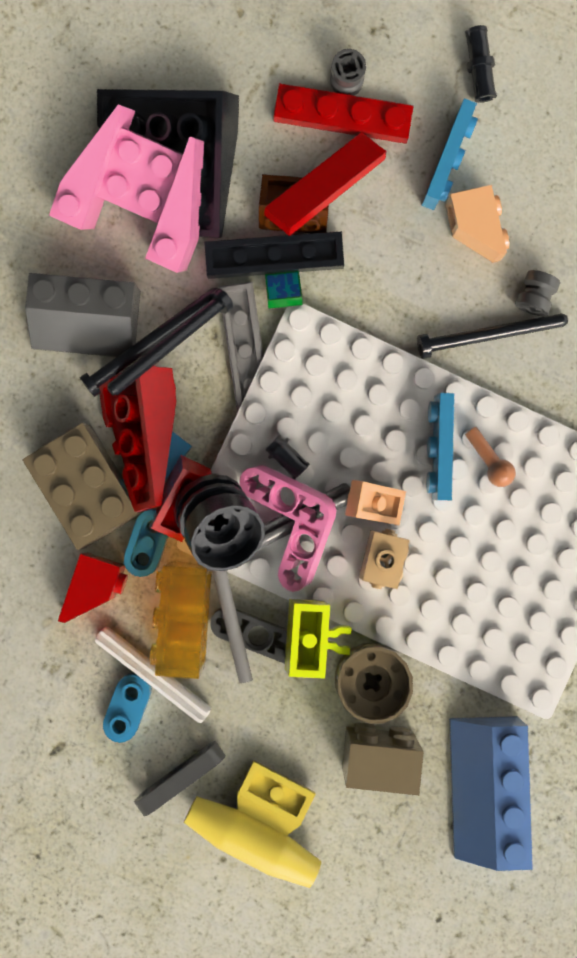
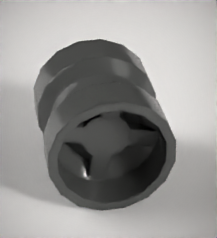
M343 49L333 58L330 83L335 93L354 96L362 89L366 72V60L357 50Z
M529 270L524 280L526 287L524 292L518 295L515 302L516 307L532 315L547 316L552 306L550 299L552 295L557 293L561 283L560 280L546 272Z

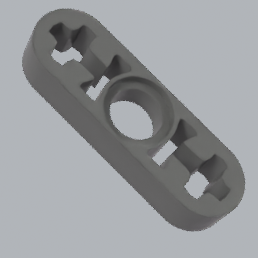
M219 608L211 618V630L218 638L229 642L227 632L222 631V624L217 622L218 617L223 618L222 610ZM236 609L240 626L242 625V619L249 621L243 632L245 648L285 664V649L283 647L275 645L274 652L268 649L273 643L274 632L281 633L278 641L286 644L287 629ZM254 626H262L268 631L269 638L262 645L253 644L249 639V631Z
M216 741L209 743L143 791L134 800L135 805L144 817L148 816L216 767L226 757L225 753Z

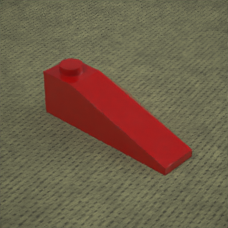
M153 366L118 395H111L107 390L108 384L118 375L112 377L99 387L101 391L102 417L105 426L112 427L116 439L112 444L115 455L122 456L125 465L122 476L134 512H142L162 505L177 403L173 370L167 367Z

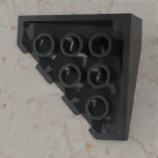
M97 89V126L99 128L102 127L117 105H121L135 110L129 128L130 131L183 154L189 137L204 141L203 169H201L200 182L201 206H199L198 226H200L199 237L222 238L238 136L239 95L214 90Z

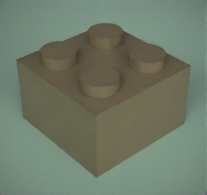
M355 723V727H346L342 762L346 788L419 796L424 751L415 734L410 733V730L407 728L396 726L390 727L389 731L375 730L376 726L368 723Z

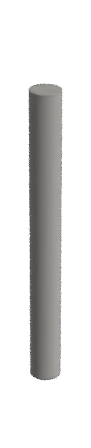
M212 570L239 683L250 682L253 678L227 571Z

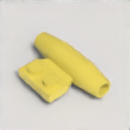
M253 760L237 792V809L198 796L194 799L184 823L217 849L269 876L308 888L312 886L318 875L321 860L288 836L301 826L316 795L313 790Z

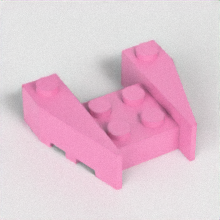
M117 105L60 181L49 216L80 230L95 229L104 200L158 223L145 259L176 273L186 271L199 240L200 226H198L199 206H201L200 182L201 169H203L204 141L189 137L185 151L182 154L130 131L129 128L135 110Z

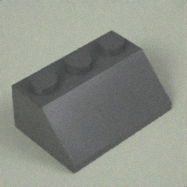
M29 273L25 309L31 348L55 352L110 357L119 356L136 343L141 291L134 282Z

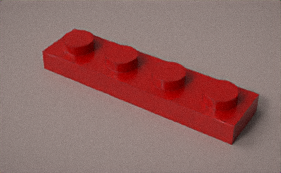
M279 83L274 122L355 136L362 132L369 138L407 144L414 106Z

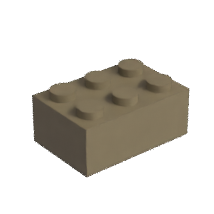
M82 422L22 459L77 550L89 547L142 513L134 512L125 482L122 480L123 477L92 426Z

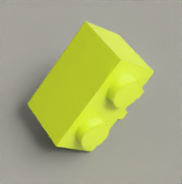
M289 599L284 667L289 677L325 679L327 649H331L338 654L350 655L349 646H339L335 641H328V637L337 638L340 634L351 635L352 627L339 625L329 629L330 605L325 601Z

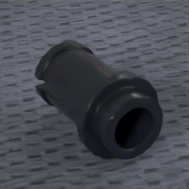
M279 435L265 450L270 454L268 458L271 459L273 457L295 480L307 469L310 463L306 462L288 443L290 440L288 437L284 439Z

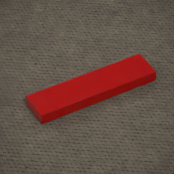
M361 132L265 207L264 216L288 236L292 235L382 163L386 158L387 151Z

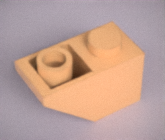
M492 185L450 194L445 207L452 237L493 263L500 261L507 253L506 249H509V236L507 230L501 228L499 219L502 213L501 201L498 195L494 196Z

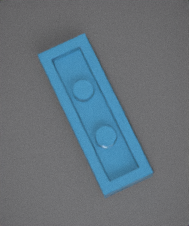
M464 98L421 206L435 210L439 200L446 202L453 185L452 181L447 180L451 169L458 170L466 151L460 148L464 137L471 138L478 118L472 116L477 103Z
M439 393L434 396V401H430L428 406V421L434 423L433 437H428L427 455L428 458H433L432 472L427 473L426 489L427 493H432V500L452 501L454 393Z

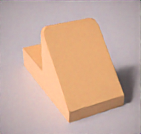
M352 480L345 515L400 525L406 491Z

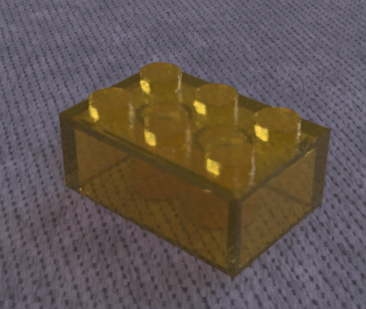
M171 561L163 565L161 571H157L155 592L161 593L159 607L154 608L152 627L153 629H158V638L156 643H152L150 650V665H156L155 676L199 679L205 668L212 570L198 563Z

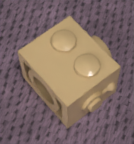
M385 528V531L382 530V533L370 530L359 578L362 581L369 582L373 588L382 589V587L385 588L386 586L398 589L403 577V566L409 553L408 545L410 540L397 537L398 534H395L396 531ZM380 561L384 562L385 567L381 566Z

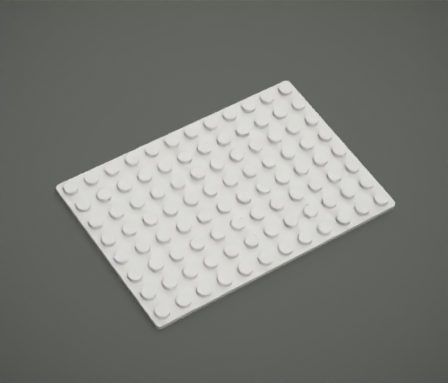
M305 304L287 307L211 468L212 473L227 475L240 485V476L246 469L264 465L292 478L273 457L271 459L268 458L270 454L265 450L281 435L284 439L288 437L290 439L288 443L306 462L310 463L307 469L295 480L321 493H325L343 483H347L351 487L352 480L406 491L400 525L346 516L347 505L336 510V517L314 578L309 585L299 591L292 592L285 589L278 577L279 567L291 534L258 550L251 560L238 568L227 570V572L287 600L325 601L330 605V620L341 625L350 626L352 630L543 719L551 718L577 662V431ZM439 393H454L452 501L432 500V493H427L426 489L427 473L432 472L433 458H428L427 442L428 437H433L434 423L428 421V406L430 401H434V396ZM477 427L499 459L507 460L513 464L516 476L510 485L497 487L489 481L487 477L488 466L465 436L468 431ZM259 475L253 477V480L257 482V489L265 486L258 481ZM283 487L280 493L281 500L286 505L292 506L295 499L294 493L291 489ZM247 497L264 524L282 515ZM386 528L396 531L397 537L410 540L408 545L409 553L404 561L403 577L398 589L386 586L385 588L382 587V589H376L371 587L369 582L362 581L359 578L370 530L382 533V530L385 531ZM302 534L300 537L301 547L307 552H312L314 549L313 539L307 534ZM185 538L183 542L177 541L179 550L192 555L185 542ZM300 560L297 567L291 569L295 573L294 579L296 581L302 578L297 575L300 564L305 562L303 560ZM380 561L381 566L385 567L384 562Z

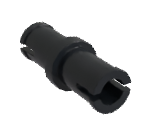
M485 25L474 26L465 31L470 59L467 62V70L469 73H472L476 103L488 102L497 97L492 70L495 66V59L493 56H490L488 30Z

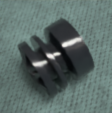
M210 474L190 482L177 496L173 508L174 520L199 565L213 571L235 569L251 560L260 549L265 537L264 523L237 481L227 475Z

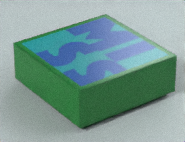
M299 271L265 274L268 309L303 305Z

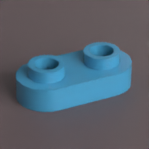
M156 509L146 510L138 516L124 555L126 569L137 577L148 576L157 570L169 536L160 532L153 533L149 530L148 525L153 520ZM141 552L149 556L147 565H141L138 562L137 558Z
M135 673L125 675L118 682L103 721L105 735L114 742L123 743L129 741L136 734L151 696V686ZM127 688H136L138 697H129L127 695ZM122 720L126 724V729L123 731L116 729L115 721Z

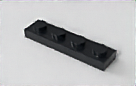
M342 231L204 242L208 279L294 271L344 269L345 266Z

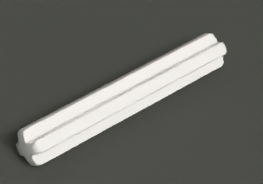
M107 626L102 628L97 634L95 643L198 723L206 719L211 711V707L119 634Z

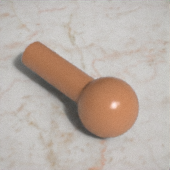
M477 427L468 431L465 436L488 466L487 477L489 481L497 487L510 485L516 476L513 464L507 460L499 459Z

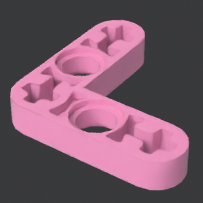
M258 465L246 469L240 476V487L246 496L295 520L279 567L278 577L285 589L292 592L299 591L309 585L314 578L336 517L335 503L329 496L267 466ZM259 475L258 481L265 485L258 489L256 488L257 482L253 480V477ZM283 487L291 489L294 493L295 499L292 506L286 505L281 500L280 493ZM303 504L307 506L300 510ZM319 504L320 512L324 516L316 518V511L310 507ZM302 534H307L313 539L314 549L312 552H307L301 547L300 537ZM300 560H303L305 562L300 564L297 575L302 578L296 581L294 579L295 573L291 569L297 567Z

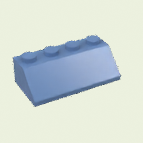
M518 716L449 718L454 858L495 871L533 870L528 725Z

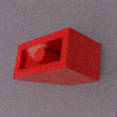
M180 455L164 485L162 505L156 508L150 528L183 542L184 537L174 520L173 508L177 496L190 482L199 477L213 474L211 469Z
M89 552L80 554L58 621L66 623L116 597V594L121 595L128 579V575L124 574L125 565Z

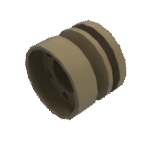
M363 643L351 648L350 655H343L339 660L335 671V688L344 708L354 718L368 724H381L397 718L408 707L413 694V677L407 663L396 652L377 643ZM370 672L373 676L379 674V677L376 679L378 685L375 688H372L370 685L363 687V684L366 682L364 676L366 673Z

